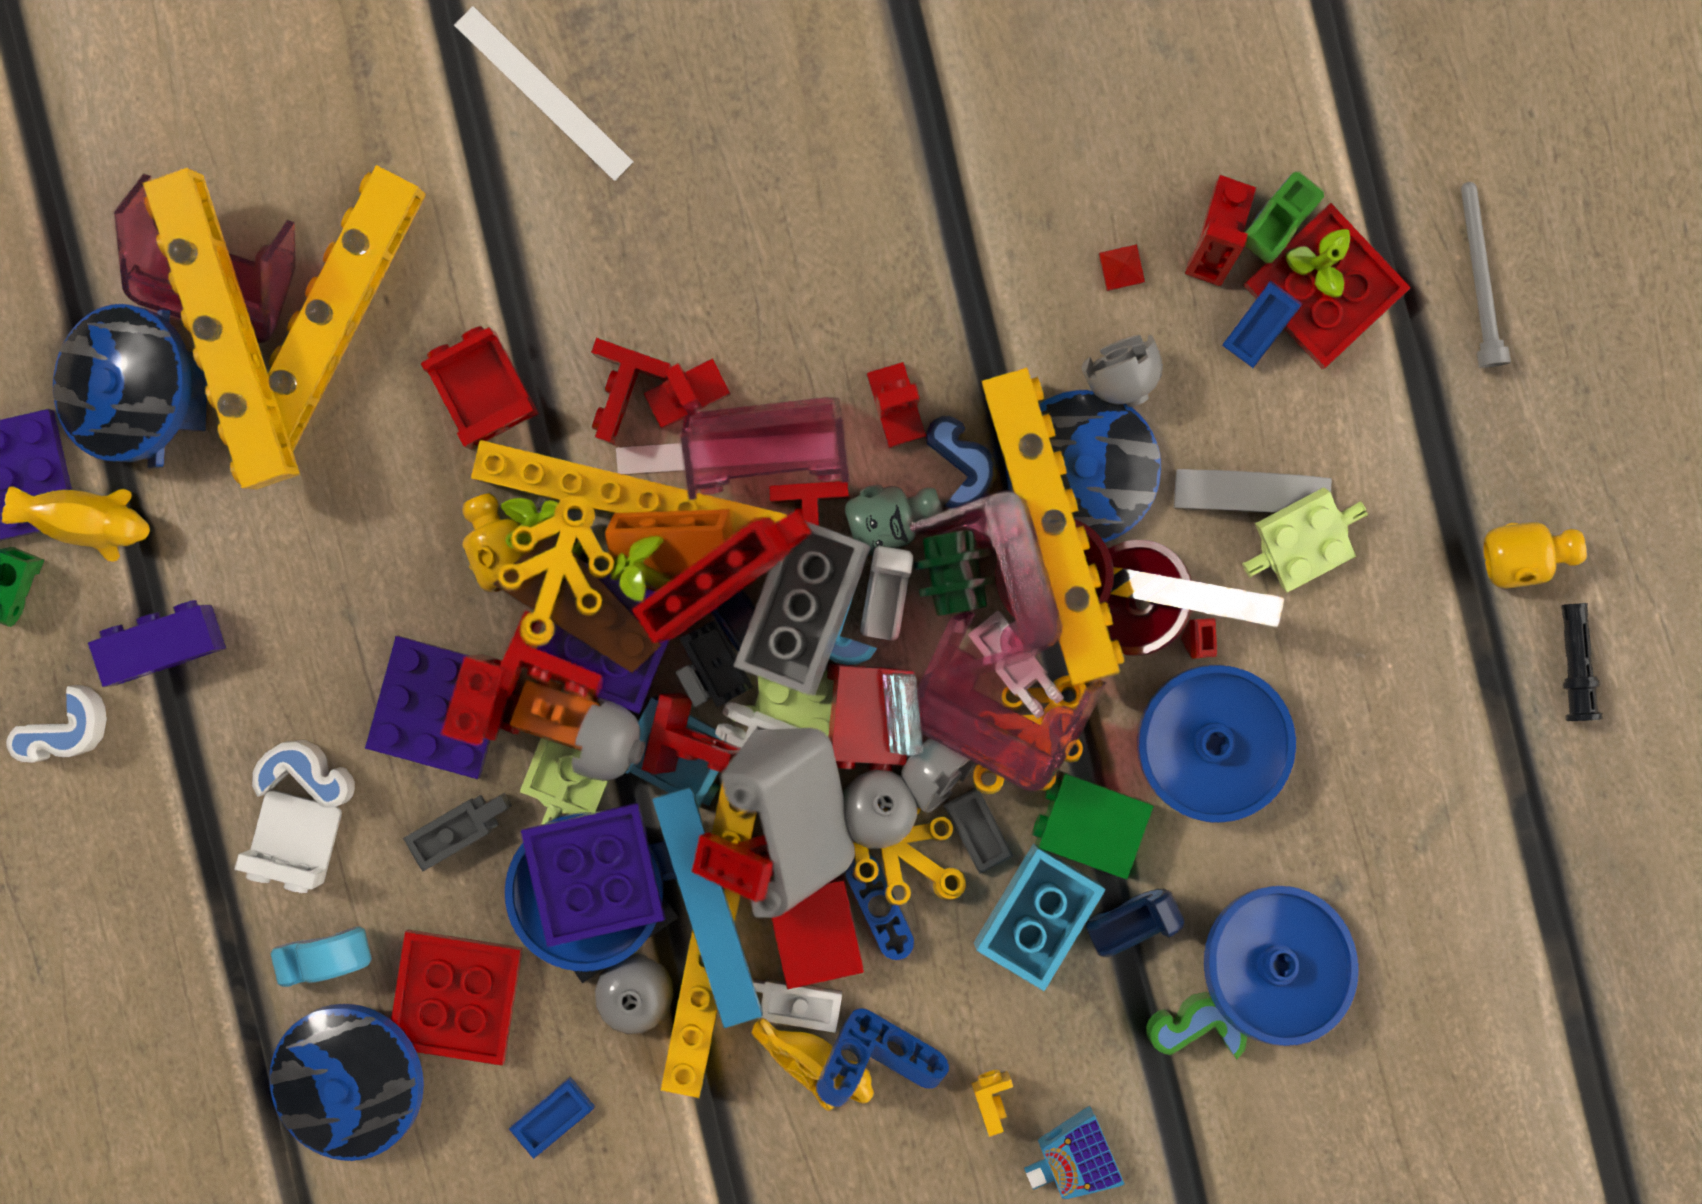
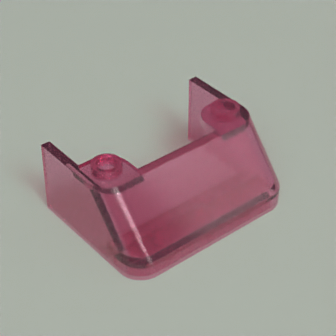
M143 173L114 211L122 289L125 295L134 303L155 311L169 310L171 316L182 319L181 311L184 309L180 297L174 292L169 281L171 269L167 257L161 253L157 244L156 236L159 234L155 220L148 214L144 204V198L147 195L143 183L150 181L151 176ZM290 220L285 222L270 245H264L256 254L255 261L229 253L258 343L268 341L275 331L296 268L295 222Z
M822 397L695 412L684 417L680 440L689 500L697 499L698 490L703 495L720 493L723 491V486L729 484L731 479L808 470L809 474L817 475L818 481H832L841 478L842 483L850 482L839 398Z
M1002 491L909 524L911 532L928 536L941 535L967 526L968 530L973 529L978 547L984 549L995 548L1016 622L1009 624L1001 634L1000 646L1002 652L949 668L951 676L976 677L1027 661L1059 640L1062 634V621L1029 506L1022 496L1013 492Z
M965 611L951 617L908 708V718L911 725L918 732L1024 790L1038 791L1044 788L1053 779L1080 737L1106 682L1099 679L1086 688L1076 709L1068 706H1057L1051 709L1045 715L1041 725L974 690L980 674L979 664L973 655L959 647L975 613Z

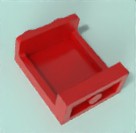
M482 326L465 332L461 336L463 341L452 347H449L448 344L436 347L427 353L429 359L420 363L423 370L430 375L459 430L457 435L463 447L470 450L476 448L480 440L489 441L539 414L499 336L492 328L484 329Z
M484 654L464 657L441 735L473 745L482 744L484 738L492 741L497 740L510 696L498 692L504 673V668L500 666L501 659Z
M828 663L827 679L834 680L829 738L833 746L837 768L855 769L856 762L869 763V769L892 771L893 765H905L914 671Z
M844 876L836 877L781 916L771 917L787 990L864 973L863 959L858 945Z

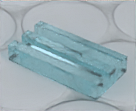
M904 673L883 674L890 753L907 754L908 756L923 754L915 674Z

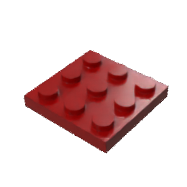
M1332 203L1327 205L1296 234L1272 263L1264 264L1243 284L1253 297L1257 299L1268 283L1272 281L1302 303L1301 307L1284 327V330L1321 369L1326 368L1411 288ZM1348 229L1350 232L1348 251L1343 259L1331 266L1341 272L1344 279V290L1340 297L1328 296L1315 286L1317 269L1301 275L1289 267L1286 261V254L1296 247H1308L1316 256H1319L1320 241L1326 235L1337 230Z
M408 929L404 934L391 1020L407 1035L418 1053L503 1066L506 1059L523 947Z

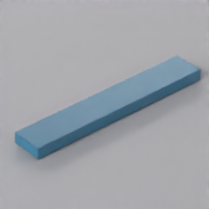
M692 786L652 799L723 1027L727 1028L762 1017L763 1012L724 888L691 872L699 836L706 833Z

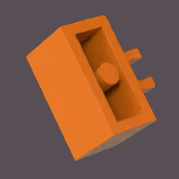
M526 680L509 725L522 732L582 751V747L575 745L577 735L590 707L593 704L600 706L597 703L599 697L587 694L586 699L562 692L563 685L551 680L548 684L540 681L537 684Z

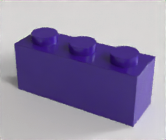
M192 600L174 606V614L161 618L160 613L157 612L136 619L138 626L124 630L123 625H118L99 631L101 638L87 643L102 687L117 686L226 649L212 605H198L197 600Z

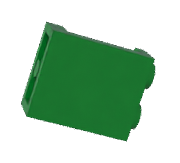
M1061 771L1059 778H1056L1054 786L1046 791L1045 799L1050 800L1046 814L1039 813L1032 831V836L1037 837L1035 844L1043 850L1128 879L1154 805Z

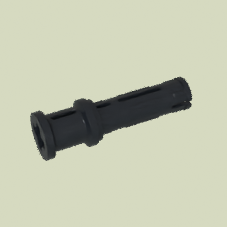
M1588 603L1561 605L1564 622L1568 678H1564L1563 688L1568 692L1569 714L1565 715L1566 721L1603 719V713L1598 712L1596 688L1600 686V680H1597V676H1593Z

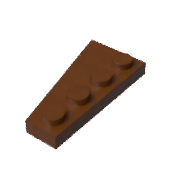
M554 534L536 542L534 548L526 552L514 564L519 565L556 547L559 535ZM572 550L571 553L590 589L600 594L602 604L594 615L587 616L580 613L576 606L577 598L566 577L563 575L550 619L554 624L626 670L634 673L662 644L660 642L653 644L633 613L599 578L590 573L589 567ZM548 570L523 581L516 590L510 591L502 588L498 579L493 585L535 611ZM507 571L503 575V579L509 584L516 583L519 580L518 574L514 571ZM585 596L581 599L582 605L585 608L592 609L596 607V600L593 597Z

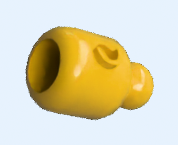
M491 493L479 495L466 501L462 508L465 519L472 523L474 531L464 538L462 546L470 564L469 568L473 571L480 588L489 593L502 591L493 585L498 579L501 568L507 564H514L525 554L517 552L506 544V536L521 524L513 519H500L498 514L499 502ZM528 540L524 542L521 546L529 545Z
M1539 522L1510 523L1490 530L1484 537L1483 550L1487 574L1492 584L1502 589L1549 582L1556 573V564L1565 563L1569 566H1577L1582 564L1587 558L1584 535L1577 529H1567L1560 535L1552 536L1550 530Z

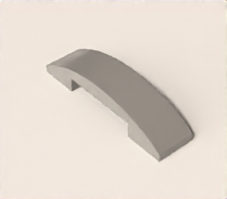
M1177 469L1174 508L1276 513L1323 487L1331 492L1332 478L1263 472Z

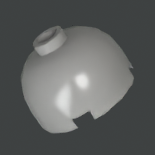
M1141 335L1131 336L1100 349L1104 357L1093 363L1090 356L1081 366L1088 385L1097 397L1102 401L1116 405L1126 403L1128 407L1140 405L1148 400V393L1158 384L1163 369L1161 355L1152 335H1148V339L1143 342Z
M600 698L598 699L600 706L593 704L582 722L575 745L582 747L580 759L573 757L572 767L573 772L577 775L593 780L608 781L614 780L626 773L632 763L637 765L640 762L644 753L645 742L640 741L641 731L637 719L626 708Z
M936 736L924 743L918 739L907 749L908 761L902 769V777L910 788L917 807L924 813L932 812L952 795L953 792L949 790L952 789L959 779L963 782L974 768L978 757L964 743L953 737Z
M871 770L858 775L843 791L845 819L853 842L869 849L886 848L898 844L911 832L917 819V803L903 777L891 771Z
M632 954L620 963L605 968L599 976L595 988L596 1008L602 1020L613 1030L625 1034L644 1033L658 1026L668 1014L673 1000L672 980L666 968L653 959L647 958L648 956Z

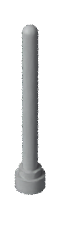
M1466 182L1461 187L1483 337V343L1479 344L1480 351L1477 352L1479 368L1497 367L1511 363L1509 347L1504 346V340H1499L1477 186L1473 182Z

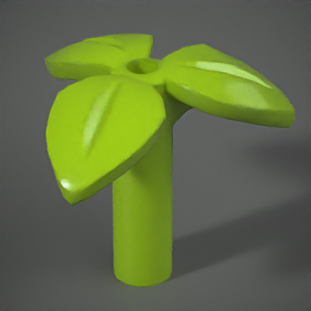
M1342 229L1326 235L1320 241L1319 256H1316L1308 247H1296L1286 254V261L1289 267L1301 275L1317 269L1315 286L1328 296L1340 297L1344 290V279L1342 273L1331 266L1346 255L1350 243V232L1348 229Z
M525 498L509 499L501 504V508L514 521L523 523L519 527L527 526L531 528L554 517L558 502L553 500L545 501L540 513H538L534 502ZM512 531L506 536V544L514 549L511 545ZM521 533L516 537V542L519 545H522L527 540L528 544L531 543L530 536L525 533Z
M652 536L641 539L632 544L629 558L623 552L616 558L610 573V579L617 580L620 578V587L629 598L642 602L645 598V584L658 591L671 581L644 564V560L660 547L663 538Z

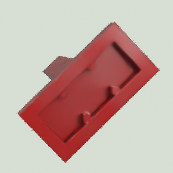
M1219 175L1213 189L1197 246L1187 263L1184 274L1220 287L1222 286L1245 246L1248 234L1244 233L1256 187Z
M596 338L591 353L599 359L619 365L618 372L612 370L608 377L605 392L610 393L605 408H598L593 420L592 429L597 430L595 438L614 445L639 373L667 381L669 379L664 370L672 365Z
M713 358L686 372L677 363L664 370L669 380L643 393L661 429L731 395Z
M904 362L866 373L888 447L892 448L925 438L926 433L917 407L920 400L916 384H910Z
M848 481L769 486L771 503L802 501V508H796L795 512L799 511L806 522L819 526L818 500L849 498Z
M525 610L500 664L504 668V673L498 692L511 697L523 668L528 669L526 675L546 684L549 683L550 679L565 684L564 690L574 696L586 699L587 694L598 697L603 685L602 675L535 649L524 642L520 634L523 619L532 613ZM532 622L530 624L531 632L538 635L543 625L542 622Z
M683 693L660 694L641 770L651 774L675 772L678 758L680 757L693 761L699 758L708 762L707 767L709 769L723 773L741 747L687 728L692 701L688 695Z
M710 832L699 836L692 873L754 902L765 899L770 876L775 875L773 870L774 862L771 861L765 835L736 844Z

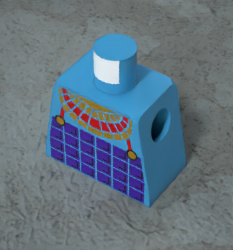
M1091 1106L1083 1109L1040 1137L1038 1142L1045 1159L1024 1167L1033 1190L1055 1181L1062 1199H1070L1124 1185V1181Z

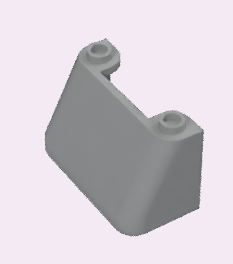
M814 728L754 730L721 774L726 797L734 807L744 811H760L771 861L774 862L773 870L775 877L769 880L765 899L758 902L751 900L755 917H777L848 870L855 857L853 839L847 829L844 813L845 802L830 738L824 732Z

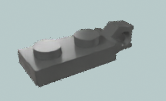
M505 793L488 803L480 795L475 799H469L404 837L403 840L423 872L492 832V829L499 825L495 816L512 807V804Z

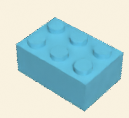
M1033 843L975 939L976 951L1045 991L1106 889L1096 880L1048 851L1038 848Z

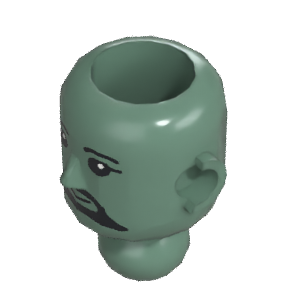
M871 485L862 489L860 495L851 498L845 506V514L852 537L871 547L868 554L869 557L873 556L874 549L878 546L901 549V547L911 544L917 534L915 525L920 523L935 524L944 517L936 489L931 487L923 488L916 496L907 498L904 491L897 486L883 488L882 485Z

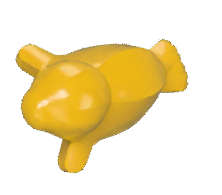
M8 487L5 495L6 505L3 507L2 512L3 523L29 522L42 533L58 541L93 547L106 560L111 562L117 561L120 558L118 546H130L138 541H142L150 532L148 523L135 510L126 506L132 498L131 492L126 489L117 490L108 496H100L77 490H57L32 496L16 487Z
M760 1017L754 1024L751 1034L767 1049L774 1060L787 1073L816 1097L819 1104L825 1110L830 1111L833 1109L834 1106L828 1105L821 1100L816 1089L817 1081L833 1046L814 1034L777 1030L768 1020ZM846 1060L847 1062H849V1063H851V1064H857V1063H858V1062H855V1061H852V1060ZM867 1068L864 1070L857 1089L849 1098L862 1104L869 1102L874 1095L872 1078ZM839 1074L834 1079V1087L838 1090L844 1076Z

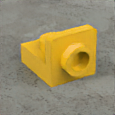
M995 1069L980 1074L978 1081L971 1083L989 1137L1004 1132L1000 1120L1007 1118L1000 1095L992 1097V1094L1013 1087L1008 1071L1000 1073V1070Z

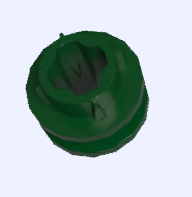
M973 529L923 538L925 560L914 562L915 570L929 569L932 587L919 589L920 597L932 595L937 616L987 607L985 585L996 583L995 575L981 578L978 559L991 556L990 548L978 550Z

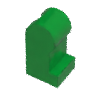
M15 547L0 549V624L11 627L19 620L24 610L25 597L28 596L34 576L40 574L44 559Z

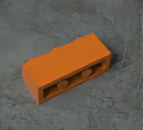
M730 509L614 513L605 531L608 552L614 562L622 552L629 558L632 544L641 539L652 536L663 538L660 547L644 560V564L658 573H666L668 575L681 574L734 535Z

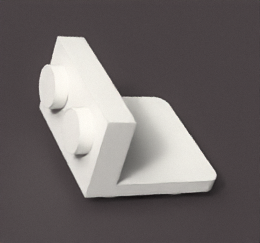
M276 790L267 792L264 796L251 849L238 855L235 870L246 872V878L256 882L269 883L270 879L284 882L285 889L298 893H307L308 889L312 890L323 884L342 816L341 809L339 807L322 808L317 801Z

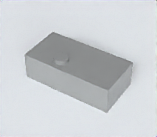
M806 522L812 531L811 535L793 547L792 551L769 571L734 667L804 694L816 695L871 547L863 542Z

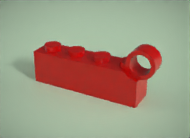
M799 511L785 516L776 523L773 522L771 517L755 518L633 608L632 611L653 644L674 639L782 561L792 551L791 549L808 538L812 531Z

